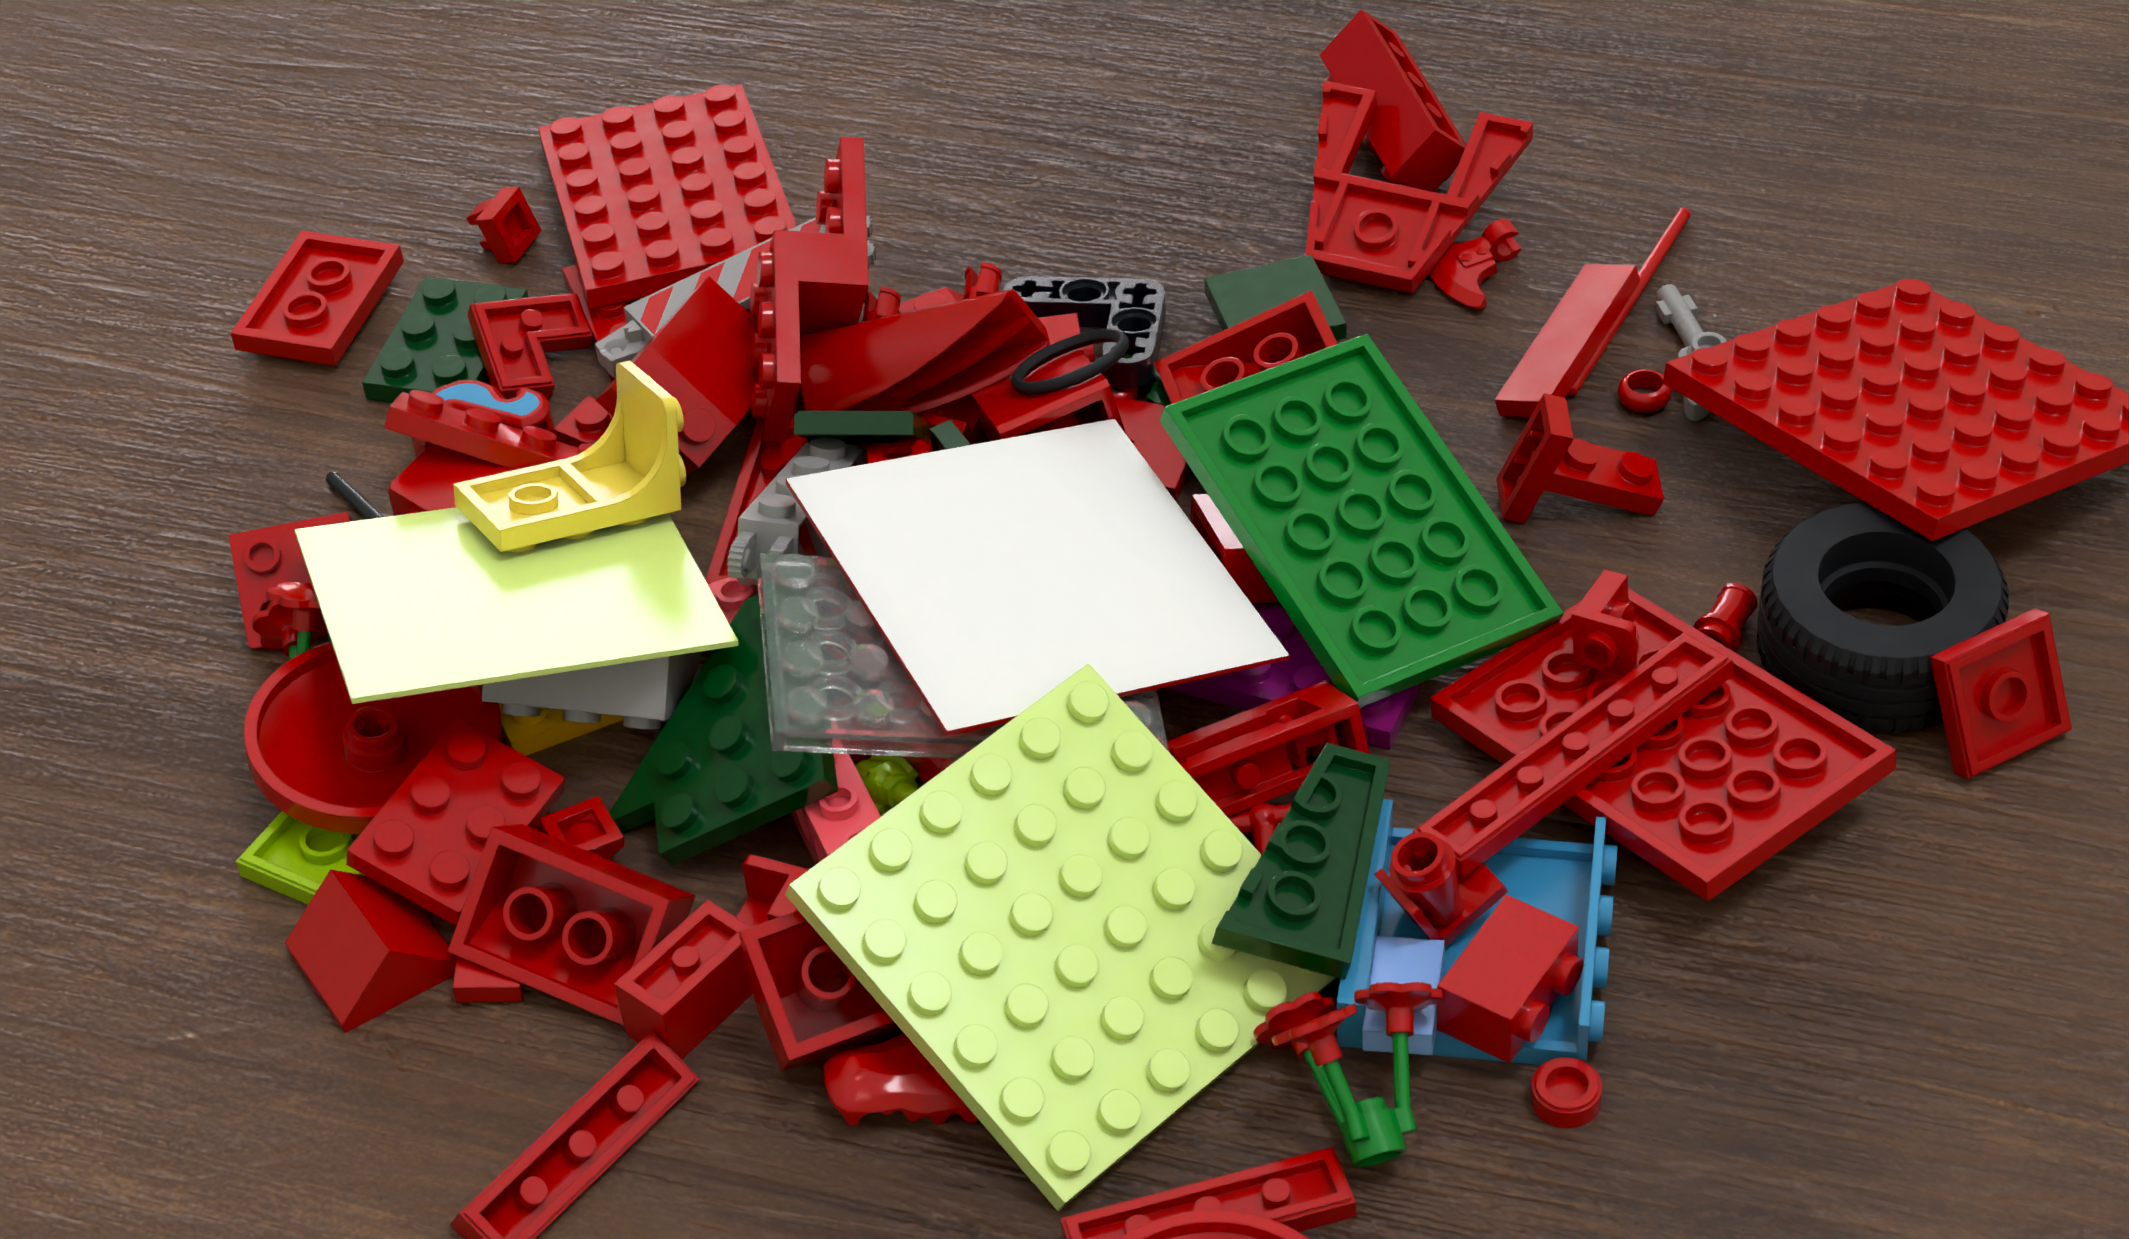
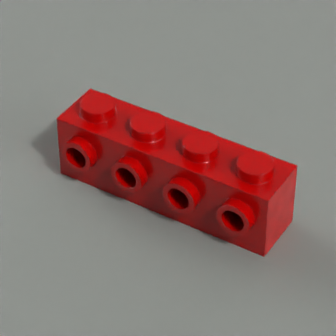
M1361 9L1319 55L1330 73L1327 81L1376 91L1377 107L1365 133L1366 135L1362 140L1363 143L1374 155L1381 159L1384 166L1380 171L1389 183L1435 192L1458 167L1466 143L1397 32Z

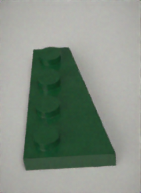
M1331 743L1325 744L1293 798L1290 809L1281 824L1278 823L1268 840L1265 851L1254 869L1250 870L1240 887L1237 898L1218 924L1211 944L1343 980L1346 979L1352 962L1390 759Z

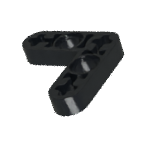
M1027 276L1013 279L1005 285L1004 291L1015 289L1038 318L1077 313L1079 327L1107 328L1123 332L1129 339V347L1118 362L1103 372L1109 384L1117 387L1131 388L1145 385L1153 379L1156 371L1154 362L1158 360L1166 318L1165 289L1160 283L1148 279ZM1104 342L1102 348L1103 355L1109 352L1117 343ZM1126 354L1133 357L1126 359Z

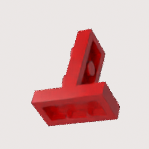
M1546 393L1542 395L1496 478L1502 518L1521 524L1526 523L1544 491L1650 516H1655L1664 501L1656 459L1645 457L1637 452H1624L1573 438L1566 398Z

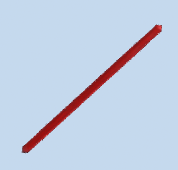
M1682 207L1677 211L1675 217L1638 272L1640 283L1567 394L1568 396L1574 397L1577 395L1579 389L1675 242L1682 228L1691 217V212L1687 208Z

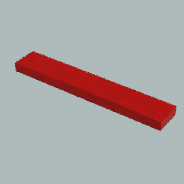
M1685 632L1421 824L1413 830V833L1429 832L1447 841L1455 853L1457 875L1464 878L1732 678L1733 659Z

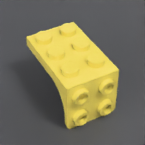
M631 361L617 363V403L615 412L608 428L597 442L573 457L454 483L455 506L500 552H525L535 548L538 543L559 538L580 539L591 535L594 530L619 524L625 526L639 525L646 522L649 517L681 510L680 487H683L686 483V470L683 460L679 455L678 432L682 431L684 425L683 413L678 400Z

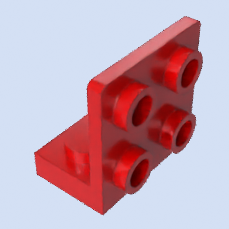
M348 511L228 535L247 642L253 651L268 649L261 645L260 634L256 633L252 626L254 615L260 611L268 610L271 601L266 599V589L277 587V584L281 582L311 583L295 535V529L351 522L352 519ZM327 633L324 636L318 638L328 637L329 634Z

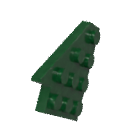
M799 575L744 601L730 623L738 639V646L712 651L609 812L623 834L656 819L659 855L673 866L838 792L812 587Z

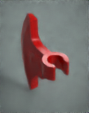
M1509 219L1496 220L1487 226L1482 236L1464 243H1452L1428 275L1434 284L1449 298L1466 307L1481 310L1487 306L1486 296L1479 288L1480 284L1486 278L1498 273L1497 263L1494 259L1504 262L1511 260L1519 254L1522 249L1513 238L1519 235V232Z

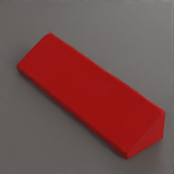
M652 1030L461 1210L450 1223V1226L465 1239H535L685 1095L700 1078Z

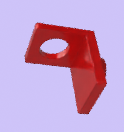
M1482 863L1464 878L1457 875L1459 894L1463 901L1461 915L1449 924L1435 925L1430 923L1423 911L1394 884L1391 877L1382 868L1374 874L1417 927L1431 940H1445V947L1508 892L1503 883Z

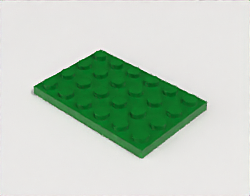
M1367 333L1164 407L1160 423L1335 687L1357 701L1359 708L1509 647L1515 642L1561 620L1564 612Z

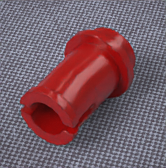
M1739 583L1724 585L1710 611L1707 614L1701 615L1693 627L1733 652H1736L1742 642L1741 631L1758 605L1754 592Z

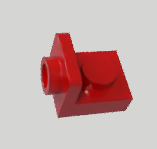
M1604 569L1571 614L1574 663L1622 677L1637 667L1636 626L1633 623L1635 607L1632 603H1629L1628 575Z

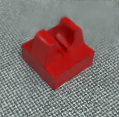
M519 187L502 188L494 198L479 203L467 217L468 223L470 225L478 224L484 235L479 242L481 247L491 250L499 264L516 263L542 231Z

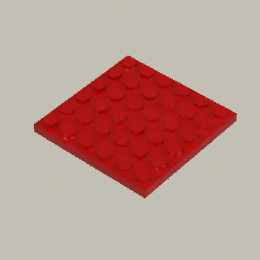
M1917 279L1899 280L1891 286L1873 292L1861 293L1850 300L1832 306L1820 307L1817 311L1791 320L1779 321L1776 325L1750 334L1738 335L1735 339L1709 348L1697 349L1691 354L1668 361L1665 365L1663 384L1931 541L2129 463V393L2114 386L2108 377L2097 373H2089L2066 361V357L2062 353L2037 346L2020 337V333L2016 329L1995 324L1976 314L1972 306L1952 301L1932 291L1928 283Z

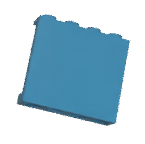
M1383 799L1352 962L1346 979H1340L1337 1010L1355 1003L1354 992L1356 990L1369 989L1377 936L1429 939L1405 914L1374 875L1382 868L1390 876L1389 866L1394 847L1402 838L1412 834L1413 830H1415L1393 827V800ZM1596 817L1594 844L1516 838L1484 862L1485 866L1508 890L1505 895H1509L1579 926L1578 957L1582 958L1584 962L1580 979L1571 994L1566 997L1560 994L1550 1007L1549 1018L1541 1036L1534 1043L1526 1041L1511 1063L1542 1065L1551 1059L1560 1057L1576 1058L1587 1063L1588 1042L1602 1043L1605 1001L1592 1000L1593 988L1607 989L1610 948L1596 947L1597 936L1611 937L1614 896L1600 894L1601 884L1615 886L1618 848L1615 845H1604L1605 817ZM1504 896L1445 947L1443 977ZM1355 1003L1358 1012L1346 1018L1338 1026L1337 1043L1341 1047L1363 1049L1362 1029L1366 1005ZM1436 1025L1433 1055L1505 1062L1438 1031Z

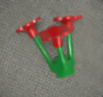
M1382 982L1370 985L1369 989H1360L1354 992L1355 1003L1366 1005L1371 1010L1385 1012L1386 1035L1392 1037L1395 1109L1387 1108L1383 1097L1369 1098L1355 1103L1338 1062V1058L1343 1055L1334 1032L1346 1018L1358 1012L1355 1003L1337 1010V1006L1332 998H1322L1319 992L1306 993L1293 1002L1281 1003L1270 1009L1265 1015V1022L1254 1029L1253 1035L1259 1044H1269L1272 1049L1284 1048L1291 1044L1298 1059L1307 1061L1342 1133L1347 1154L1350 1155L1353 1167L1372 1166L1403 1155L1407 1152L1403 1135L1417 1131L1410 1106L1408 1037L1414 1035V1011L1425 1009L1428 1005L1444 1001L1443 990L1433 989L1431 984L1423 982L1404 984Z

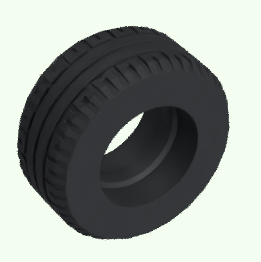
M1866 502L1844 504L1821 511L1787 532L1783 539L1772 549L1763 570L1758 610L1757 650L1761 656L1760 659L1765 667V671L1864 731L1878 734L1917 732L1944 723L1930 656L2006 622L2009 609L2008 584L1996 559L1982 542L1965 528L1931 541ZM1858 608L1887 609L1905 614L1918 622L1898 626L1879 625L1856 619L1844 613V611Z

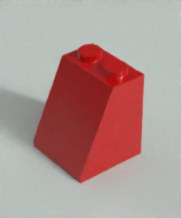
M1078 348L1044 363L1027 375L1023 381L1034 382L1058 377L1086 366L1091 362ZM1101 373L1072 387L1040 395L1018 393L1011 385V374L971 394L989 441L1115 419L1125 432L1111 386Z

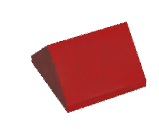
M330 869L285 941L287 951L344 1033L446 981L455 974L457 956L447 952L449 945L421 907L373 879L359 874Z

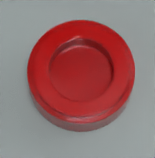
M1560 1057L1543 1063L1535 1071L1531 1084V1105L1534 1112L1544 1122L1559 1128H1576L1589 1123L1597 1116L1601 1107L1602 1081L1598 1072L1591 1065L1576 1058Z

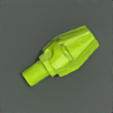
M872 755L869 760L860 761L855 765L879 814L882 816L919 789L914 780L918 776V772L903 757Z

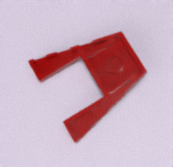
M1324 81L1322 89V114H1320L1318 128V153L1314 166L1313 201H1311L1305 256L1312 255L1321 274L1413 294L1532 141L1533 122L1480 112L1447 194H1441L1349 175L1350 168L1377 107L1376 91Z

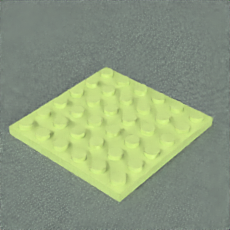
M1089 663L789 884L785 893L790 902L1058 1212L1259 1045L1253 1032L1258 1025L1265 1022V1015L1270 1009L1281 1003L1293 1002L1306 993H1321L1337 979L1329 975L1211 944L1222 917L1231 908L1238 896L1240 887L1262 855Z

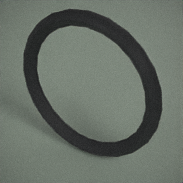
M1100 329L1060 340L1023 361L1013 372L1011 385L1018 393L1040 395L1080 384L1104 372L1118 362L1128 350L1129 339L1119 330ZM1098 343H1117L1102 357L1077 370L1046 380L1023 381L1027 375L1039 366L1067 352Z

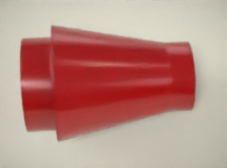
M1416 832L1402 838L1396 844L1391 854L1389 873L1392 881L1423 911L1430 923L1446 925L1455 921L1462 913L1463 901L1459 894L1456 859L1452 846L1444 839L1429 832Z

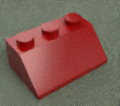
M523 824L491 827L447 952L623 1025L614 983L689 916L696 895Z
M798 910L739 932L756 1008L780 1072L899 1029L897 1024Z

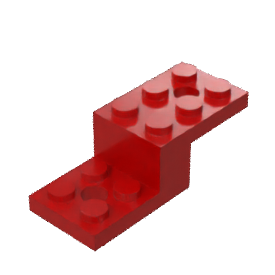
M841 136L835 159H826L824 191H818L816 200V224L825 225V233L774 230L769 252H759L757 283H752L750 292V317L758 318V333L753 332L751 341V367L759 368V383L753 384L751 412L752 418H762V441H786L801 385L800 336L859 321L869 286L864 138Z

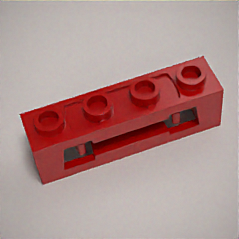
M1325 680L1161 743L1227 817L1299 789L1314 765L1312 763L1307 766L1306 757L1312 755L1318 758L1326 743L1370 754L1358 702ZM1292 762L1297 767H1300L1302 769L1293 771L1290 763Z

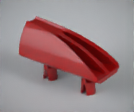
M987 262L981 263L979 276L970 265L966 267L963 300L898 314L901 296L897 291L889 287L880 286L879 296L876 299L868 289L864 300L865 306L862 322L800 336L801 390L805 410L912 411L917 414L977 392L1013 374L1023 361L1050 345L1047 329L1015 289L999 292L1002 272L996 265Z

